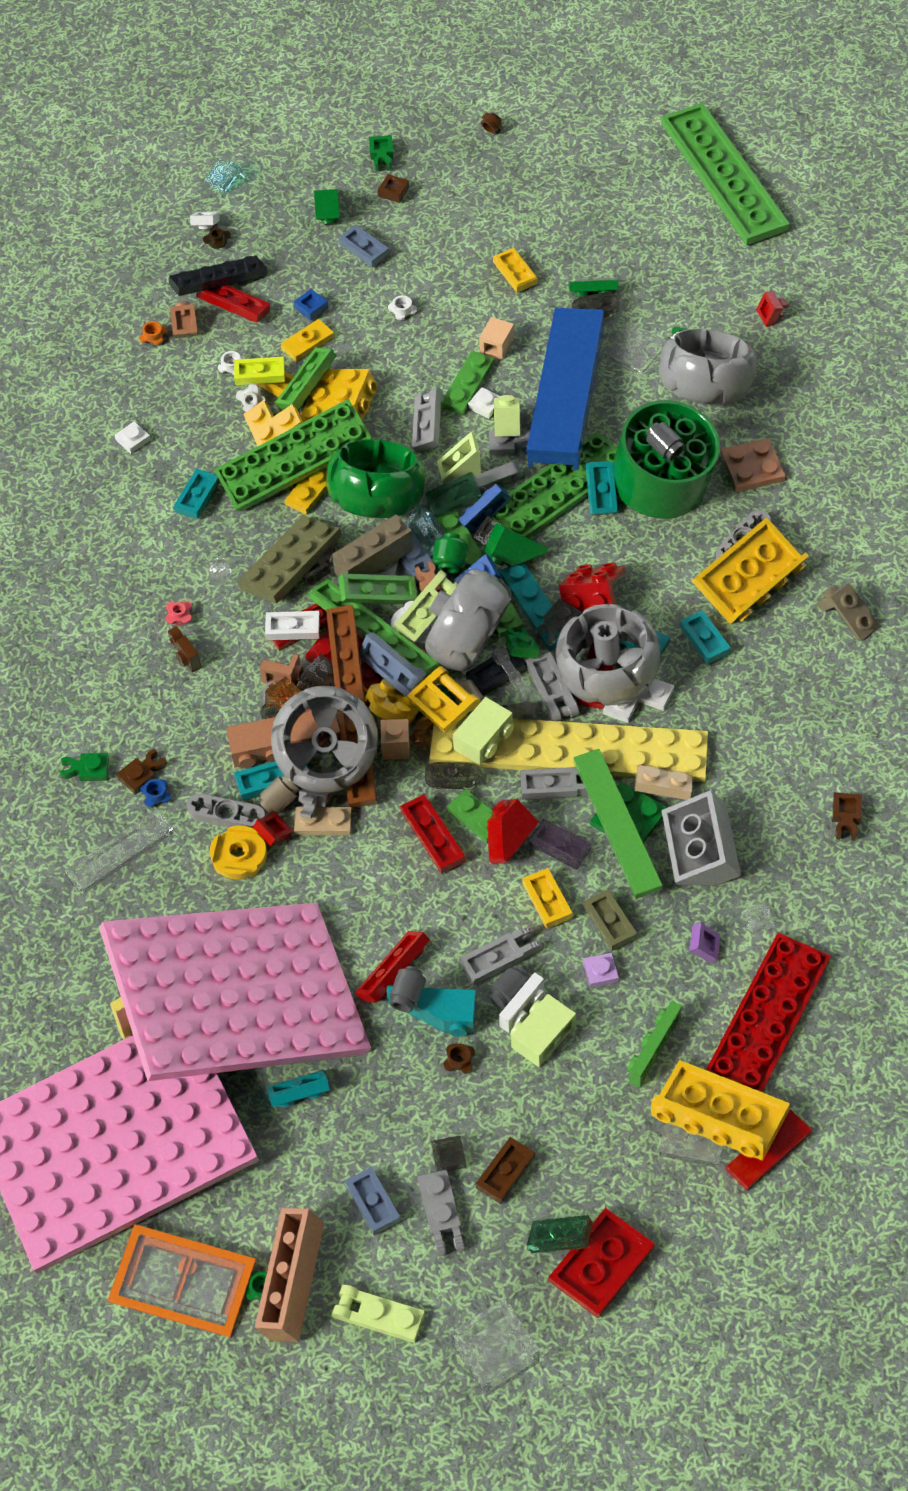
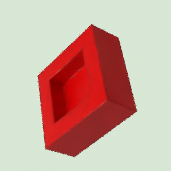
M276 812L257 819L253 826L270 846L287 840L293 833V830Z

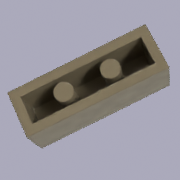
M394 515L333 553L335 574L338 577L341 574H376L413 550L412 530L397 515Z

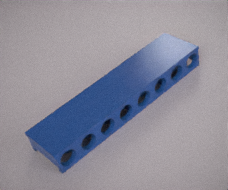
M555 308L526 449L528 467H533L534 463L573 465L574 470H579L604 334V310Z

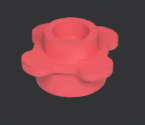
M169 602L166 605L168 615L166 616L167 623L184 625L192 620L190 610L192 609L191 602Z

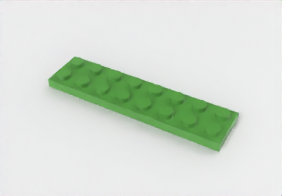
M704 103L661 117L662 126L746 246L789 231L790 223Z

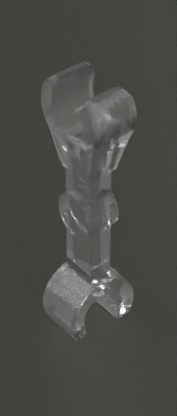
M503 646L495 649L491 656L498 665L502 666L509 676V680L518 689L521 704L525 708L531 707V704L527 701V696H532L538 703L540 701V694L524 682L521 673L515 669L509 660L510 656Z

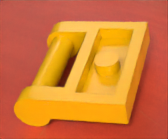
M443 666L436 668L407 695L408 701L445 734L466 714L474 711L481 702L475 694L468 693L451 678L449 671ZM442 683L462 703L459 705L454 703L436 685Z

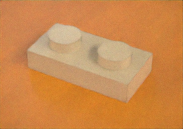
M638 765L635 791L688 800L692 793L693 776L680 771Z
M296 807L295 835L351 836V807H316L312 818L300 816L303 807Z

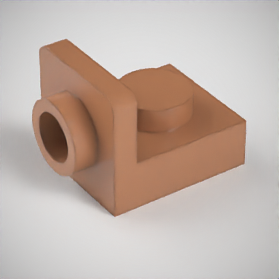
M180 302L170 307L174 338L198 335L194 304Z
M293 654L289 665L278 661L263 660L260 667L262 683L268 684L271 681L277 680L283 682L288 689L292 690L295 682L301 681L304 667L300 664V657L297 654Z

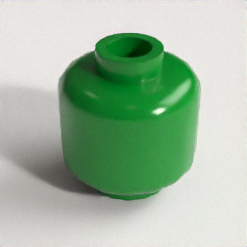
M446 533L444 537H440L435 541L432 560L434 565L438 567L439 571L442 570L444 573H458L466 565L468 544L460 539V535Z

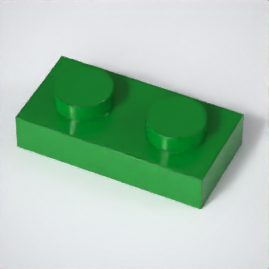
M618 280L569 281L568 289L569 292H574V296H589L588 291H598V295H613V290H618Z

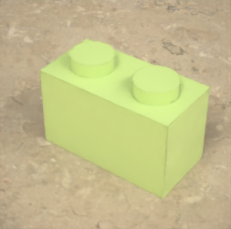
M485 697L454 732V750L481 765L486 758L490 759L495 754L498 744L511 735L514 729L512 712Z
M547 994L542 1001L537 1000L532 1005L529 1016L523 1022L519 1021L513 1027L510 1033L511 1048L540 1067L576 1026V1013Z

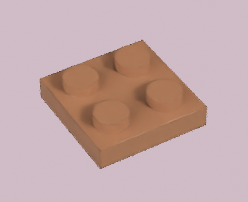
M770 438L726 447L720 450V455L736 492L785 481L784 471Z

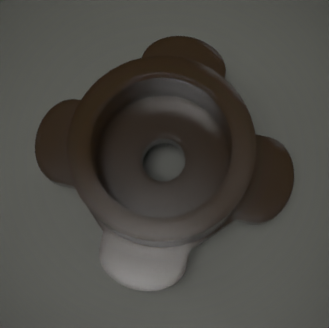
M214 226L210 228L208 235L203 237V242L209 244L214 249H220L227 244V239L231 238V233Z

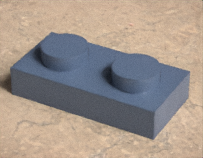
M354 225L338 237L339 244L372 268L389 256V248L357 225Z
M372 1167L345 1180V1186L373 1236L401 1222L397 1210Z

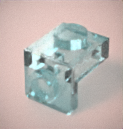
M219 158L204 181L220 194H224L236 177L243 181L245 176L239 172L241 167L232 160L226 163L223 159Z

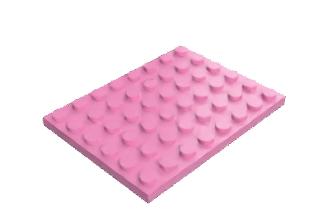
M318 903L103 921L100 926L102 938L147 1081L367 1054L371 1049Z
M133 1035L0 1101V1192L35 1273L56 1265L259 1161L217 1073L147 1081Z

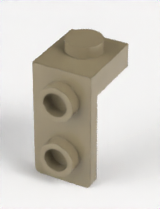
M850 583L840 587H836L835 584L822 592L824 597L816 603L822 611L835 607L858 640H863L879 627V624Z

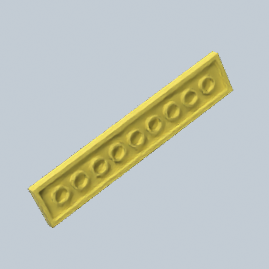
M467 715L446 734L435 724L433 725L429 757L430 764L513 770L575 767L573 757L600 749L612 776L636 778L638 765L670 771H680L693 776L692 782H705L708 731L512 718L514 729L511 735L498 744L495 754L490 759L486 758L481 765H478L453 748V734L467 719Z

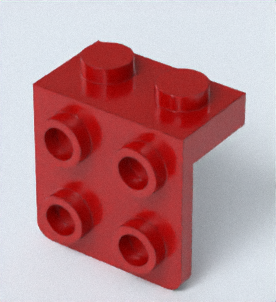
M613 562L603 564L601 567H592L591 564L580 565L576 568L577 570L567 575V578L559 584L564 615L582 614L585 609L597 605H616L612 583L625 572V566H617Z

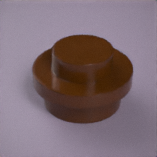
M484 113L482 116L483 120L480 122L481 126L492 134H495L497 131L500 132L503 128L500 117L495 113Z

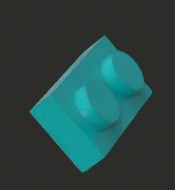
M613 461L588 462L585 465L590 515L616 514L618 511Z
M196 468L175 502L174 511L198 520L220 483L217 475Z
M703 610L680 620L679 627L707 665L730 654L731 647Z
M324 1070L266 1086L272 1107H287L295 1103V1100L305 1097L314 1099L322 1096L325 1091L330 1090Z

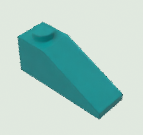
M387 986V996L389 1004L391 1001L389 995L391 993L393 986ZM423 988L417 1007H414L412 1012L408 1014L455 1037L474 1034L475 990Z

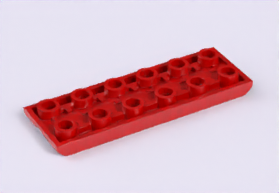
M777 932L706 1070L763 1093L830 961L831 955Z

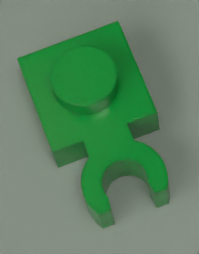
M392 135L369 137L370 158L374 161V170L379 171V165L381 164L387 165V169L391 170V158H394Z
M507 627L505 645L511 656L537 659L539 648L533 637L527 635V631L524 628H521L520 632H515L511 627Z
M81 753L80 760H75L72 757L61 758L62 766H71L68 770H60L61 778L70 779L75 775H79L80 781H107L108 753Z

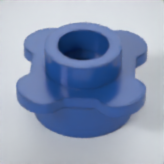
M151 779L142 785L141 793L145 795L144 803L147 807H154L155 804L161 802L168 803L171 800V794L167 792L166 787L168 784L165 780Z

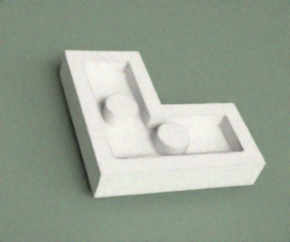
M655 679L650 687H644L637 698L623 704L605 706L603 714L628 723L638 702L664 711L674 691V685Z

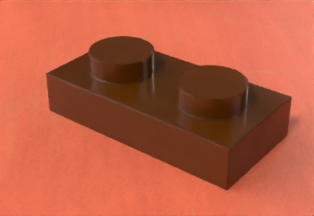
M509 1137L475 1183L476 1189L502 1204L534 1160L535 1152Z

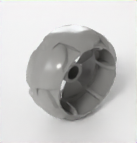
M711 329L683 330L676 332L665 342L662 348L659 364L660 379L665 388L675 395L698 404L733 403L745 397L754 383L757 367L756 355L749 344L732 334Z
M473 569L464 575L451 596L440 590L429 608V611L438 616L426 638V652L433 660L450 670L465 672L470 669L511 602L512 593L510 588L492 574L483 570Z
M603 604L585 609L580 616L571 618L564 625L556 645L557 667L563 683L576 697L589 703L601 702L604 706L623 704L637 698L645 686L650 687L660 667L661 658L658 636L651 623L638 611L633 609L630 612L619 605ZM619 641H628L639 648L620 650ZM594 643L596 658L577 663L575 657L578 653ZM618 662L622 666V668L612 671H598L601 664L613 665Z
M315 686L295 694L281 707L272 727V753L280 771L293 784L315 793L338 792L355 784L368 771L377 751V727L370 710L359 698L338 687ZM311 709L318 729L313 733L311 741L291 744V732L295 722L303 713ZM337 709L342 713L344 712L354 723L358 735V744L351 741H337L335 732L330 729ZM320 735L321 738L327 735L329 737L328 742L331 745L327 748L326 746L322 748L318 745L319 741L316 738ZM331 752L345 766L332 773H317L304 767L313 758L315 753L328 755Z

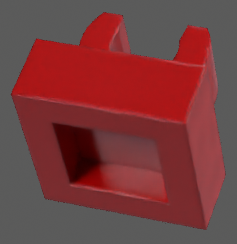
M765 291L756 311L765 326L769 327L775 325L779 317L784 316L782 310L783 308H788L789 305L785 299H778L774 291Z

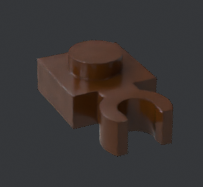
M175 626L167 632L171 637L169 641L178 650L176 657L183 667L187 665L192 673L202 668L198 652L187 637L183 636L180 629Z
M152 749L146 754L143 762L135 758L116 774L117 779L136 795L141 791L142 785L156 778L153 771H159L167 765L166 758L163 757L157 762L152 761L158 756L157 750Z
M834 792L832 822H839L836 826L835 837L840 839L841 832L847 830L851 833V840L855 841L858 831L856 824L861 823L862 794Z

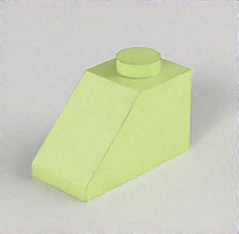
M503 395L499 398H494L495 437L520 436L519 397Z
M470 432L437 461L443 482L454 486L460 481L481 474L480 451L475 433Z

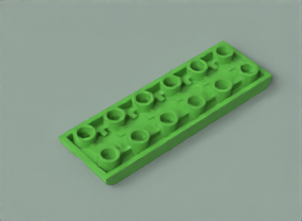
M347 399L215 468L214 471L236 511H244L326 468L332 453L336 449H341L346 443L372 439L352 403Z
M597 431L584 440L579 470H574L573 465L550 464L511 491L509 494L513 499L496 513L490 521L494 525L498 523L525 537L531 538L588 497L585 464L588 462L613 461L617 447Z

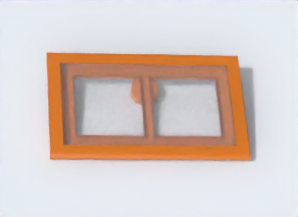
M134 1224L109 1294L108 1302L231 1338L257 1260L256 1258Z

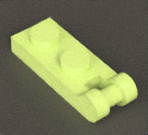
M442 570L437 573L394 624V627L413 643L436 618V615L429 611L430 606L438 595V592L435 590L436 587L439 585L451 596L458 585L456 582L453 584L446 578L447 574Z
M342 1285L339 1292L341 1299L339 1304L334 1306L331 1314L333 1318L415 1343L425 1315L424 1310L365 1293L349 1285ZM352 1302L361 1304L358 1313L350 1310Z

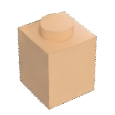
M491 317L479 337L480 353L503 360L514 341V324Z
M408 719L381 720L383 760L410 759Z

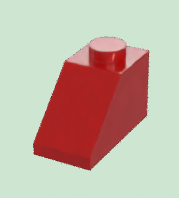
M518 798L498 802L492 809L493 814L487 820L489 861L492 864L507 863L539 823Z

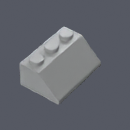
M712 790L661 810L674 879L677 885L716 886L741 876L727 805Z

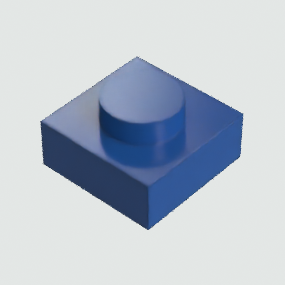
M312 289L294 301V309L310 321L328 308V301Z

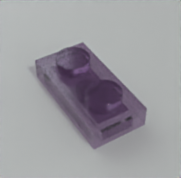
M542 819L528 839L530 846L576 870L591 850L590 842L545 819Z

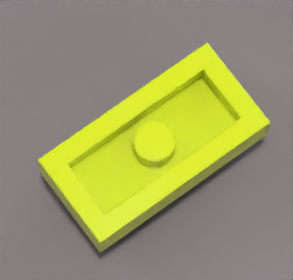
M284 357L234 360L235 385L285 382Z

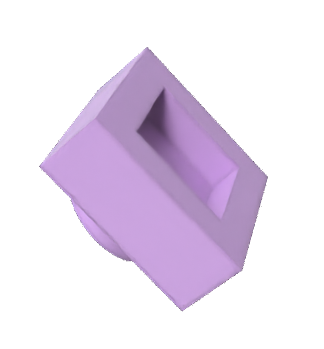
M612 953L583 958L590 988L619 981Z

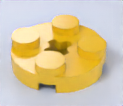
M383 679L380 684L371 685L365 696V702L369 701L371 703L369 709L384 720L408 719L409 724H411L419 711L408 701L406 696L386 679Z
M236 825L227 828V832H224L222 835L218 834L214 837L210 846V857L218 874L229 879L240 880L252 878L258 874V871L266 862L267 849L264 840L255 829ZM238 848H242L243 853H245L244 855L235 857L231 854L232 852H237Z

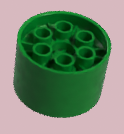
M671 400L650 402L633 411L623 426L613 460L615 489L621 500L636 512L659 519L676 518L693 510L702 501L720 452L719 436L712 422L696 408ZM658 422L660 424L665 422L682 438L685 449L673 461H670L668 458L664 459L646 441L648 436L646 433L654 423Z

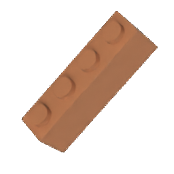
M311 710L303 713L295 722L291 732V744L311 741L313 733L318 729ZM335 715V718L330 726V729H332L337 736V741H341L340 730ZM276 717L226 727L234 768H249L255 765V763L275 761L271 747V733ZM321 735L316 738L319 741L318 745L322 748L324 746L327 748L331 745L328 742L329 737L327 735H324L323 738H321Z
M281 1208L255 1323V1329L272 1341L299 1342L324 1228V1222L310 1209Z

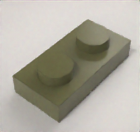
M609 889L583 901L584 909L611 951L637 939V932Z

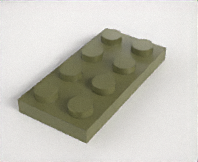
M302 515L237 581L239 588L247 593L277 604L343 536L340 528Z

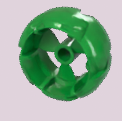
M363 439L348 442L341 449H336L332 453L327 465L326 486L331 500L346 512L368 518H391L394 515L399 517L409 513L420 503L424 494L426 473L422 459L416 456L410 448L386 440Z

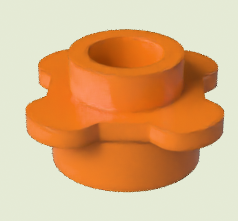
M156 321L147 322L142 327L143 334L139 336V339L142 343L151 342L154 345H160L163 342V334L167 332V329Z

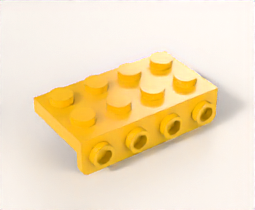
M328 369L318 381L317 386L311 391L300 415L302 421L305 422L347 399L350 400L363 421L365 414L369 411L372 397L377 392V382L374 380L369 369Z
M766 517L698 574L692 582L728 623L732 624L736 619L742 622L753 612L750 607L755 603L761 606L771 597L768 593L771 589L775 588L778 591L789 581L787 576L791 572L796 576L807 566L804 561L809 555L807 552L800 555Z
M681 1060L678 1061L659 1096L655 1095L651 1101V1116L656 1117L659 1121L683 1128L690 1134H698L712 1140L717 1145L730 1147L739 1151L744 1156L754 1157L762 1161L790 1110V1103Z

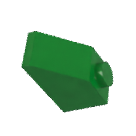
M340 189L314 190L315 218L321 219V224L335 223V218H340Z
M496 523L483 552L490 555L495 564L503 567L504 563L515 566L545 554L548 547Z

